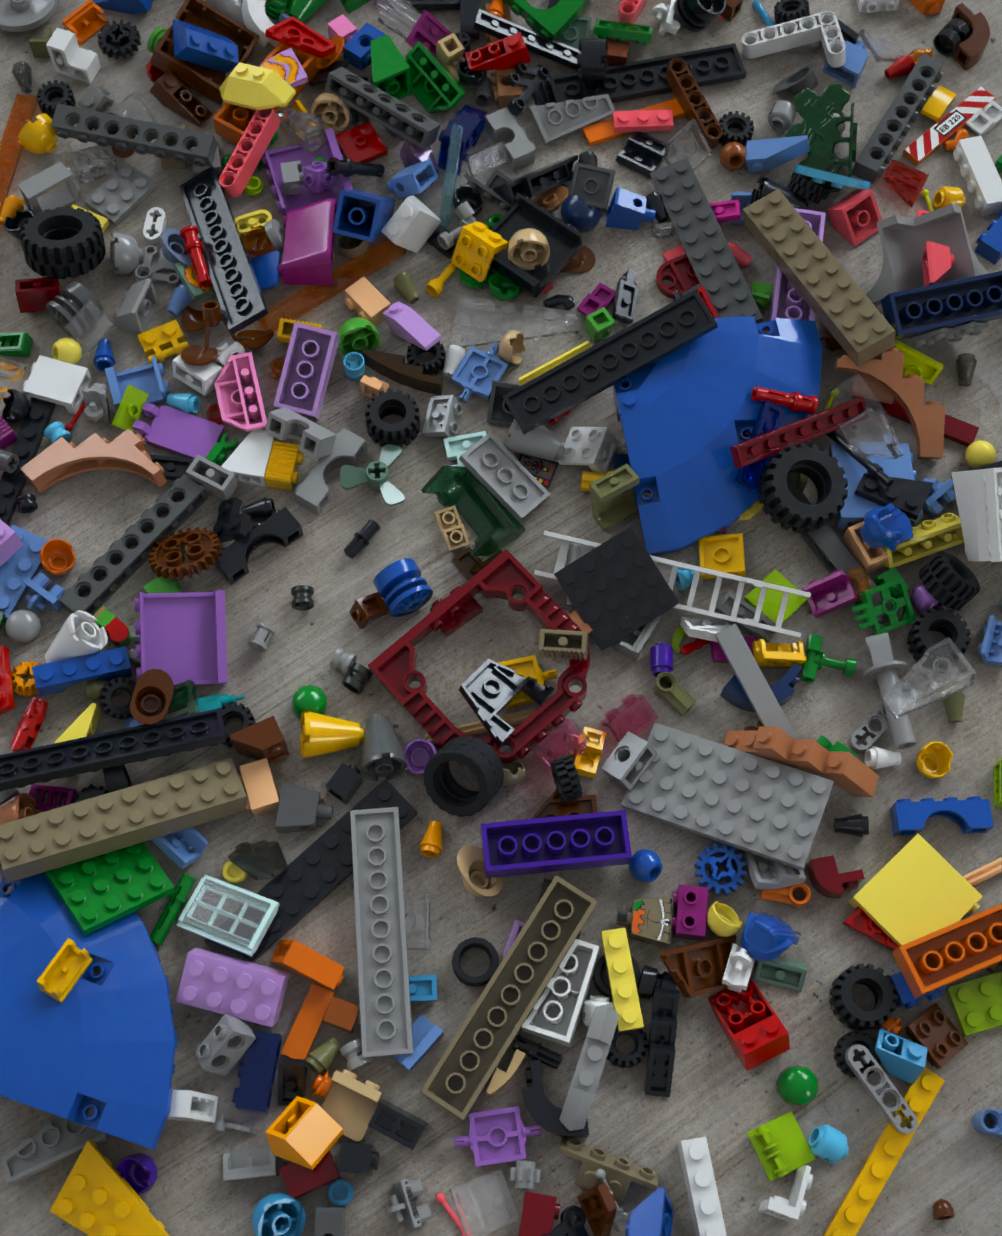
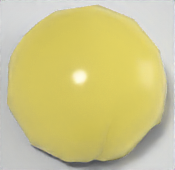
M715 901L707 910L706 923L711 931L718 936L729 937L735 935L743 924L742 921H739V917L733 908L726 904Z

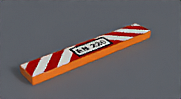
M980 86L906 147L902 154L915 165H919L942 146L944 141H948L954 136L958 129L966 126V122L979 109L982 110L992 100L995 101L996 97Z

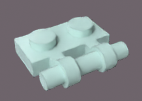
M486 431L443 439L447 460L457 461L456 465L449 466L451 474L459 473L461 475L469 471L459 458L485 437Z

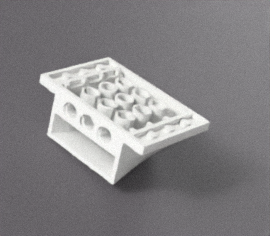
M1002 467L951 472L968 561L1001 562Z

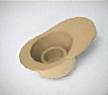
M475 845L463 846L458 851L456 860L457 866L463 875L462 881L466 891L473 896L481 898L497 895L503 887L502 877L485 878L482 849Z

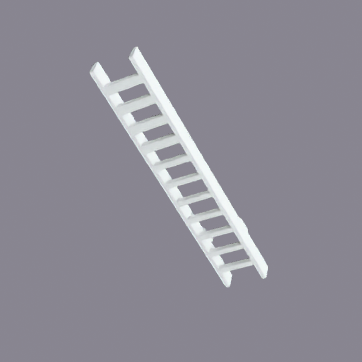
M545 530L543 534L546 537L561 540L554 573L565 567L571 542L583 545L581 557L590 552L592 547L596 548L601 545V543ZM650 555L655 564L661 563L673 566L668 583L672 591L678 568L695 571L687 605L678 604L673 608L789 636L801 637V633L783 629L781 626L789 594L810 598L811 593ZM538 570L534 572V575L557 580L554 573L551 574ZM700 573L717 576L709 611L692 607ZM722 578L739 582L731 616L714 612ZM745 583L761 587L754 619L736 618ZM767 588L783 592L775 627L759 623Z

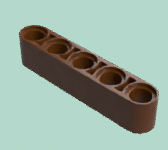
M673 58L669 62L666 71V80L702 146L706 149H714L717 147L722 136V128L685 61L681 58Z

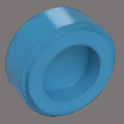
M345 1179L333 1181L328 1188V1198L335 1206H346L354 1197V1188Z

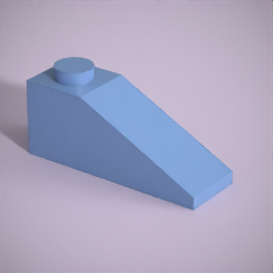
M808 135L747 141L746 164L748 173L770 171L809 152Z

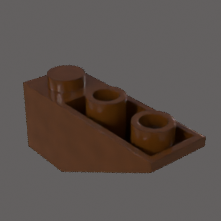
M169 69L154 83L149 91L164 107L199 127L213 115Z

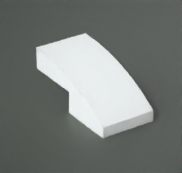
M992 100L982 110L979 109L966 122V125L979 136H982L1002 120V107Z

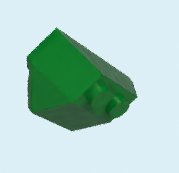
M418 41L406 55V62L410 67L411 91L430 113L453 109L465 95L464 88L443 63Z

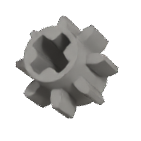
M516 1161V1167L510 1168L509 1181H515L516 1189L534 1190V1183H540L541 1170L535 1169L536 1162Z

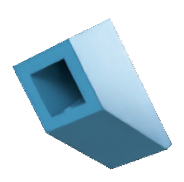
M880 1028L875 1045L876 1054L890 1075L914 1084L925 1068L928 1048Z

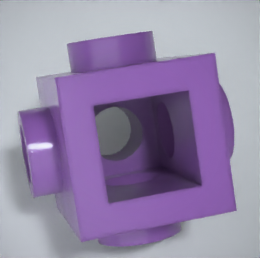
M314 161L312 165L304 167L305 188L312 189L315 193H323L326 189L337 186L336 176L329 175L327 171V163Z

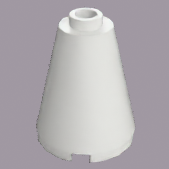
M78 610L70 614L45 653L46 663L100 651L108 641L106 630L103 626L99 628L95 623L98 620L87 612Z

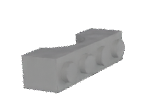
M344 427L339 434L336 433L332 454L319 458L318 463L309 469L304 482H300L295 489L297 504L319 516L331 500L329 489L325 484L328 474L335 468L343 465L355 466L367 450L365 439Z

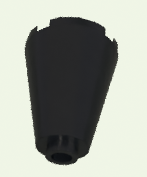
M761 176L756 182L760 185L758 189H753L751 204L779 189L794 208L808 209L806 198L770 178Z

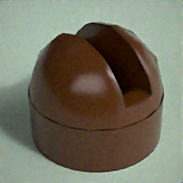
M939 1199L934 1203L932 1208L934 1220H946L955 1217L950 1202Z

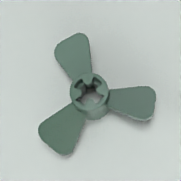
M392 444L383 446L379 461L371 462L366 469L343 465L340 469L342 488L350 490L368 483L370 490L381 492L386 505L395 506L403 503L405 500L404 494L389 482L388 468L400 457L402 448Z

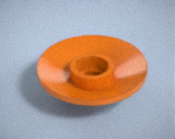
M338 35L330 39L331 42L336 44V51L323 59L316 58L318 69H325L341 59V52L344 47V38Z

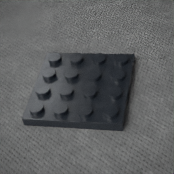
M632 526L554 573L583 622L588 624L593 630L590 633L601 651L679 604L676 596Z

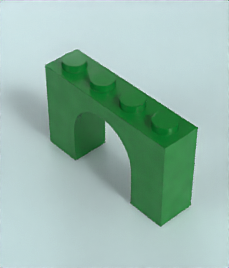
M502 0L503 3H507L511 7L514 14L523 17L529 27L535 28L539 31V34L557 40L584 12L585 8L583 0H560L549 9L534 8L526 0Z

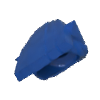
M892 503L867 512L864 518L865 523L859 530L863 540L871 548L887 547L891 551H895L899 543L914 537L909 518Z
M750 912L741 936V945L743 949L747 950V954H750L757 961H774L791 945H797L799 937L791 929L792 927L780 918L766 913L755 915Z

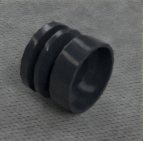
M676 0L674 2V11L677 19L686 29L693 32L703 30L726 7V0Z

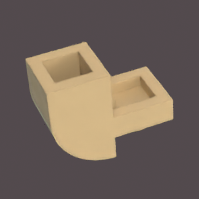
M452 33L437 41L436 55L456 80L461 83L457 74V63L460 59L465 61L463 58L465 48L456 35Z

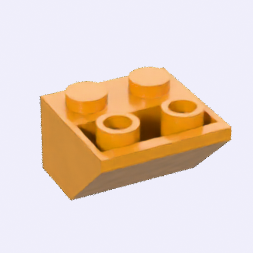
M299 1096L295 1097L265 1131L273 1155L311 1170L316 1167L344 1133L343 1129L316 1102Z

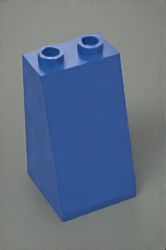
M358 189L341 190L332 232L374 242L393 216L396 199Z

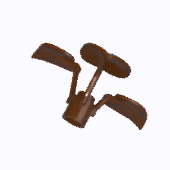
M207 301L203 303L202 311L186 306L181 320L182 327L187 331H200L205 328L204 347L194 345L185 348L181 353V360L184 363L203 366L210 364L217 358V350L215 348H208L210 327H217L222 320L228 330L223 313L220 314L218 302ZM244 330L239 332L237 336L229 331L233 340L238 341L244 349L248 350L263 347L274 336V331Z

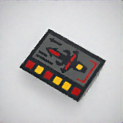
M521 454L518 461L543 487L549 488L559 463Z

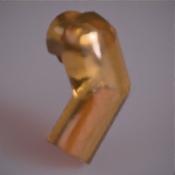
M851 568L849 570V577L851 580H857L859 584L857 598L862 600L860 592L870 589V580L863 568Z

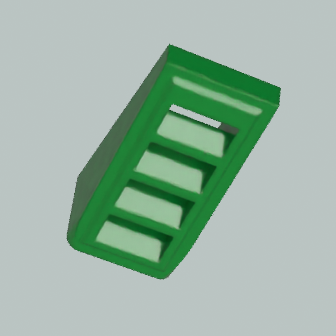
M26 332L0 333V356L30 357L33 339Z

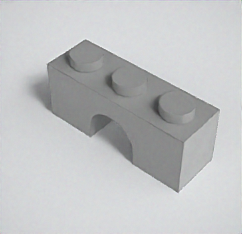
M507 107L485 116V130L493 142L496 143L501 140L510 141L504 145V158L513 172L534 163L535 145L527 139L525 130L519 127L516 117L509 112Z
M286 407L269 412L265 428L266 433L281 441L286 439L300 441L299 451L314 459L332 454L336 438L335 433Z

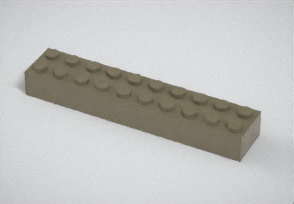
M779 189L743 209L745 226L857 367L895 346V330Z
M232 757L1 824L0 863L6 884L246 811L247 796Z
M556 875L422 1087L421 1093L464 1121L598 901Z

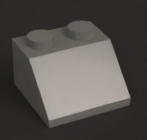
M147 278L132 284L129 292L125 293L123 304L115 313V320L119 330L135 335L146 331L159 304L152 279Z

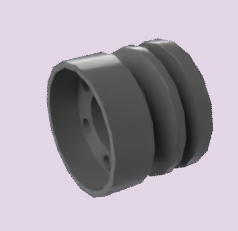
M72 281L62 290L63 297L56 295L53 298L54 301L46 304V309L56 324L74 338L80 337L82 331L85 332L88 329L87 322L94 324L104 315V310L96 297L77 281Z

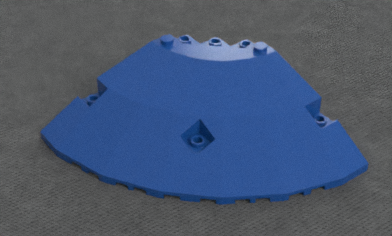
M754 316L714 318L718 328L613 385L617 420L621 421L630 468L637 474L640 481L639 484L634 486V494L644 547L649 555H664L694 545L696 541L712 536L714 532L724 527H730L747 509L752 508L753 504L759 500L758 497L761 495V492L757 491V484L761 482L759 481L760 473L776 454L742 468H735L730 447L811 416L805 411L797 410L794 412L782 405L752 400L751 393L753 388L758 386L788 394L799 392L807 397L813 395L817 396L819 401L823 348L815 321L774 318V321L756 324ZM764 330H769L770 332H769V333H763L762 331H764ZM744 433H749L750 436H749V437H744L743 434H744ZM650 493L651 496L646 498L643 494Z
M44 873L7 884L3 876L0 883V1096L155 1150L170 1114L172 1099L171 1083L172 1074L175 1073L174 1056L178 1040L172 1018L173 1008L170 1005L169 981L164 974L160 964L161 960L148 934V928L136 912L84 936ZM12 886V890L7 893L8 887ZM69 938L76 943L79 949L85 948L93 961L61 1003L40 991L37 980ZM101 968V973L95 976L96 969ZM91 1108H94L95 1113L89 1118L88 1112Z

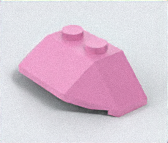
M252 352L232 355L214 382L222 422L246 432L266 428L267 418Z

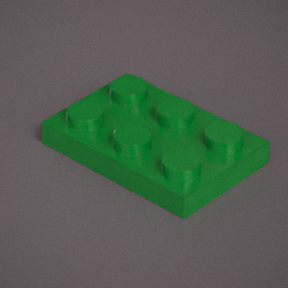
M596 19L593 35H597L599 39L615 37L617 41L627 42L629 39L635 40V43L642 45L651 42L653 33L652 26Z

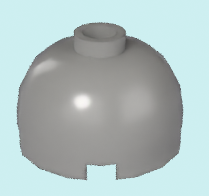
M112 232L111 236L115 239L114 241L110 240V263L114 262L116 270H111L112 274H129L137 268L138 261L143 260L142 248H138L137 242L132 236L125 233Z

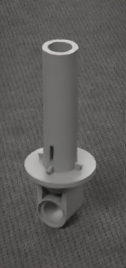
M888 632L865 637L867 651L873 666L864 671V678L866 680L878 681L895 749L912 747L916 745L898 679V675L907 670V663L904 661H894Z

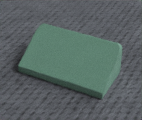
M780 956L774 961H756L753 980L801 992L807 973L806 963Z

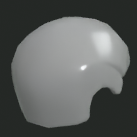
M17 610L11 613L5 623L6 637L14 644H29L39 636L41 631L40 618L29 610Z

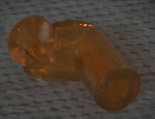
M913 49L909 55L916 65L922 53L932 57V49Z

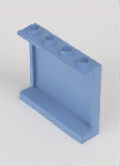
M831 443L828 455L832 458L835 456L839 461L837 464L839 467H843L845 471L843 477L847 478L848 486L845 488L848 490L847 498L844 500L845 505L835 516L836 528L846 529L848 522H863L867 512L883 506L854 494L863 474L867 473V469L839 445ZM850 443L872 463H877L881 466L883 472L889 477L916 480V470H913L912 467L913 452H910L909 443ZM922 510L917 520L909 518L912 527L917 526L919 520L922 519Z

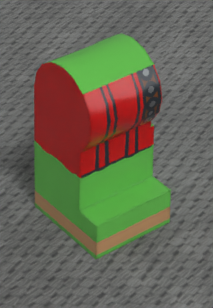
M102 606L92 615L98 620L95 623L99 628L104 627L107 636L110 637L115 647L120 648L130 645L132 636L129 633L128 627L108 609Z

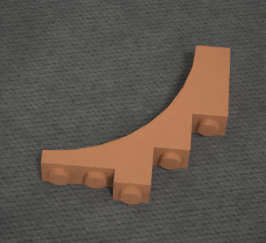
M890 348L879 354V360H876V357L858 367L849 355H841V358L835 361V370L852 372L871 379L883 386L903 407L913 427L917 445V459L939 460L943 458L946 406L939 405L940 402L928 401L926 405H923L925 379H920L919 375H906V378H903L904 352H898V348Z
M129 428L111 442L105 437H99L96 433L92 434L78 446L72 441L68 443L61 437L20 468L27 481L39 493L70 476L96 470H122L135 473L149 479L158 487H162L167 483L163 476L165 471L158 462H152L144 446L146 444L144 438L139 433L134 434Z
M759 726L758 730H727L723 743L725 746L832 780L834 785L842 788L852 796L874 797L879 775L850 752L828 751L814 739H793L779 727Z

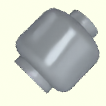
M777 101L773 104L768 114V122L776 131L787 130L792 125L797 112L791 102Z

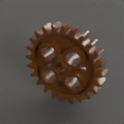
M196 527L193 531L188 528L186 532L180 529L176 535L170 533L171 537H163V542H156L157 547L151 548L152 553L148 554L153 573L157 574V577L163 576L164 580L170 577L171 581L179 577L180 580H183L184 576L188 575L189 578H192L193 573L200 575V570H209L208 565H215L214 560L220 559L219 554L222 553V545L217 534L213 533V530L207 531V528H204L200 531L199 527ZM183 544H185V550L189 559L188 563L185 562L186 559L182 549Z

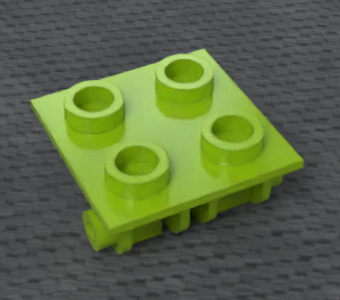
M792 1111L747 1132L770 1182L816 1160Z

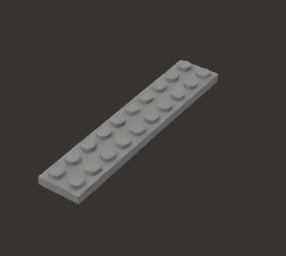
M399 808L350 810L362 1057L413 1054Z

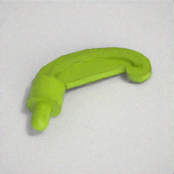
M681 625L675 630L672 638V648L675 653H680L681 647L679 645L686 633Z

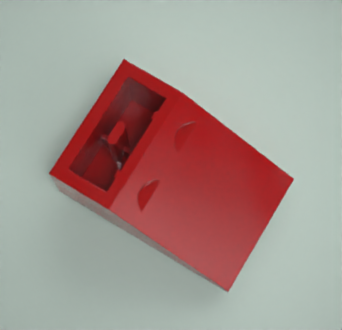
M751 977L747 990L742 989V992L739 993L727 988L707 998L734 1053L746 1071L790 1050L788 1031Z

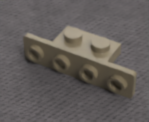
M562 1138L558 1152L582 1161L574 1185L587 1190L601 1185L602 1182L597 1179L595 1173L598 1169H603L606 1172L605 1178L614 1193L615 1200L622 1204L631 1181L656 1190L659 1174L655 1173L653 1169L632 1164L624 1157H614L600 1148H591L583 1145L575 1138Z

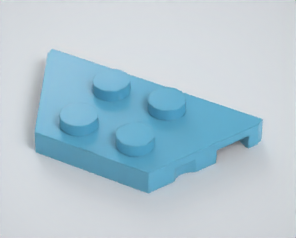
M795 164L793 170L795 173L812 177V182L825 184V181L832 182V187L844 189L846 185L869 190L871 183Z

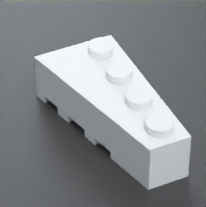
M575 939L560 963L558 970L547 984L545 991L534 1005L532 1012L521 1026L523 1032L571 1048L595 965L600 955V946Z

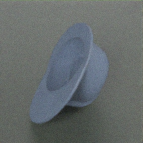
M175 228L164 230L162 233V253L164 257L174 264L182 262L193 267L189 254L185 252V242L180 236V230Z

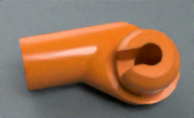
M958 129L954 140L944 141V151L954 150L959 140L968 138L967 130Z

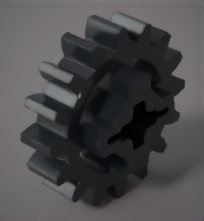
M114 20L112 22L113 25L106 23V29L101 28V34L97 35L102 53H107L109 58L114 55L116 60L119 59V56L126 59L127 54L133 56L132 51H138V46L141 45L140 33L137 31L136 26H131L130 22L124 24L123 20H120L118 24Z

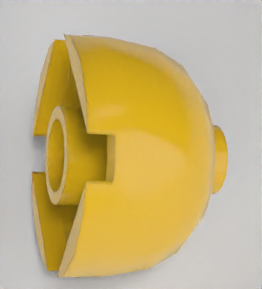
M39 114L35 116L38 119L34 123L31 121L27 122L18 134L20 140L18 142L28 152L36 155L53 152L57 147L56 143L59 137L51 127L52 119L47 114Z

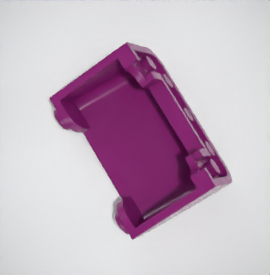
M327 198L288 211L287 216L283 217V226L286 230L282 263L278 264L279 276H282L283 284L333 286L334 276L332 275V267L334 264L335 233L332 231L337 211L335 198Z

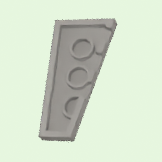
M608 94L584 97L578 100H565V102L558 103L551 102L539 106L532 105L528 108L544 145L578 131L582 127L613 115V111H616Z

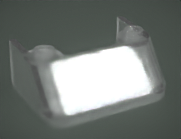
M860 372L829 390L838 405L857 397L864 398L866 411L840 426V429L850 441L849 447L855 456L859 454L860 457L898 459L904 455L891 418Z

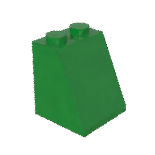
M387 34L370 41L373 85L398 100L411 95L410 67L389 35Z

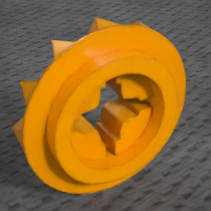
M32 660L30 662L21 661V664L13 667L11 676L15 693L21 696H32L38 693L34 678L28 679L25 685L24 679L20 677L26 676L29 671L30 675L34 677L32 667L41 665L40 663L38 664Z

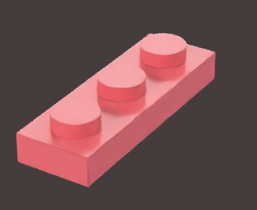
M672 109L613 111L612 115L614 132L673 131L674 127Z

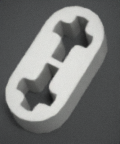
M159 207L151 208L146 215L143 235L146 243L149 245H157L162 242V233L166 227L167 218L165 212ZM153 230H155L156 234H154L153 237H150L153 234Z

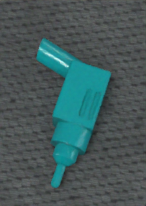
M216 694L195 699L196 713L218 709L219 707L224 709V704L228 703L231 706L232 702L245 699V696L235 697L234 695L228 696V694Z

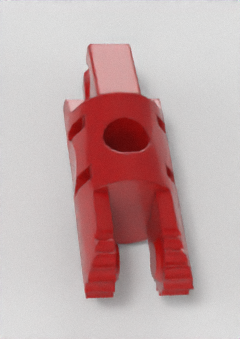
M32 698L10 745L12 751L17 752L32 748L49 703L45 699Z

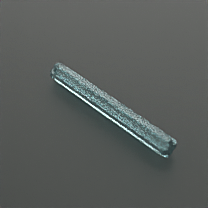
M453 124L451 129L439 217L442 221L440 225L443 227H449L451 221L463 126Z

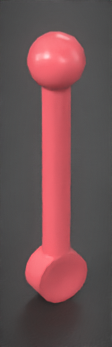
M438 1193L435 1197L436 1201L441 1203L461 1230L462 1236H472V1232L466 1230L446 1202L445 1194Z

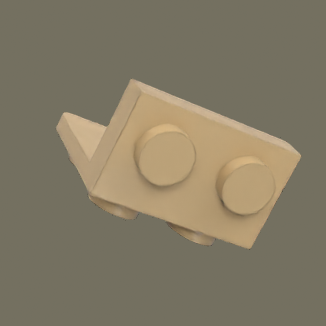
M343 1069L342 1073L336 1070L331 1079L333 1084L321 1108L343 1129L344 1133L342 1135L360 1142L369 1127L368 1124L383 1094L378 1091L379 1085L369 1080H366L364 1084L356 1080V1074L346 1069Z

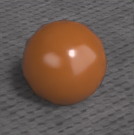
M738 142L727 143L720 151V163L723 167L732 171L741 168L746 162L745 147Z

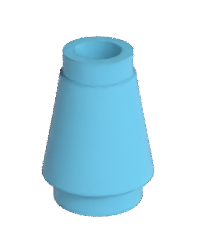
M170 393L167 396V405L193 414L199 411L201 400L194 393Z

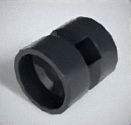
M954 18L950 20L934 37L933 44L935 49L942 55H952L956 51L958 44L964 42L969 37L970 29L961 19Z
M644 965L637 987L638 997L650 1000L653 997L654 988L675 990L676 982L669 972L664 971L660 974L657 968Z

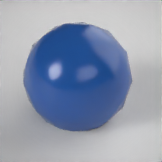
M643 849L632 855L628 867L634 879L647 883L653 882L658 878L662 871V862L657 853Z

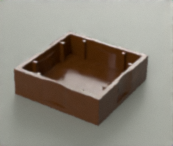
M185 0L175 18L229 38L238 45V60L240 63H247L260 37L240 23L223 16L214 7L202 0ZM172 24L155 48L150 63L164 72L169 69L182 83L221 106L223 100L219 87L233 69L225 74L174 57Z

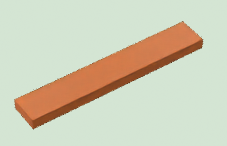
M676 98L639 109H672L673 120L686 117ZM612 118L582 127V134L589 147L633 133L614 132Z

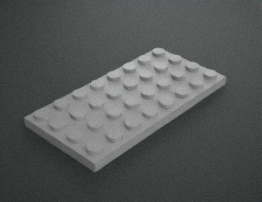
M654 723L647 742L655 749L657 755L632 789H627L621 804L623 809L804 871L831 795L834 781Z

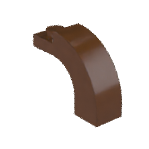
M961 3L956 6L951 20L954 18L963 20L970 29V35L967 40L958 44L953 59L966 71L981 59L989 41L990 28L981 12L974 15L970 9Z

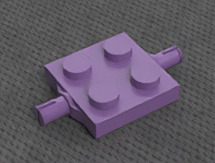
M519 1106L469 1113V1135L454 1137V1142H461L454 1143L455 1149L470 1146L474 1153L475 1167L526 1160V1137L541 1136L540 1124L525 1127L520 1117Z

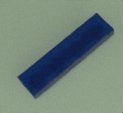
M769 400L763 401L749 439L777 429L784 410ZM767 458L739 468L734 481L750 491L756 490Z

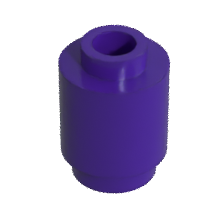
M659 642L650 648V670L653 672L654 677H657L662 672L671 673L673 671V648L668 646L667 643Z

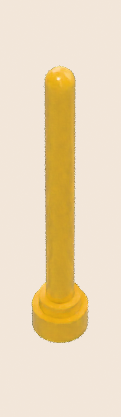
M452 262L438 278L431 279L425 285L428 294L433 297H438L441 294L445 281L457 269Z

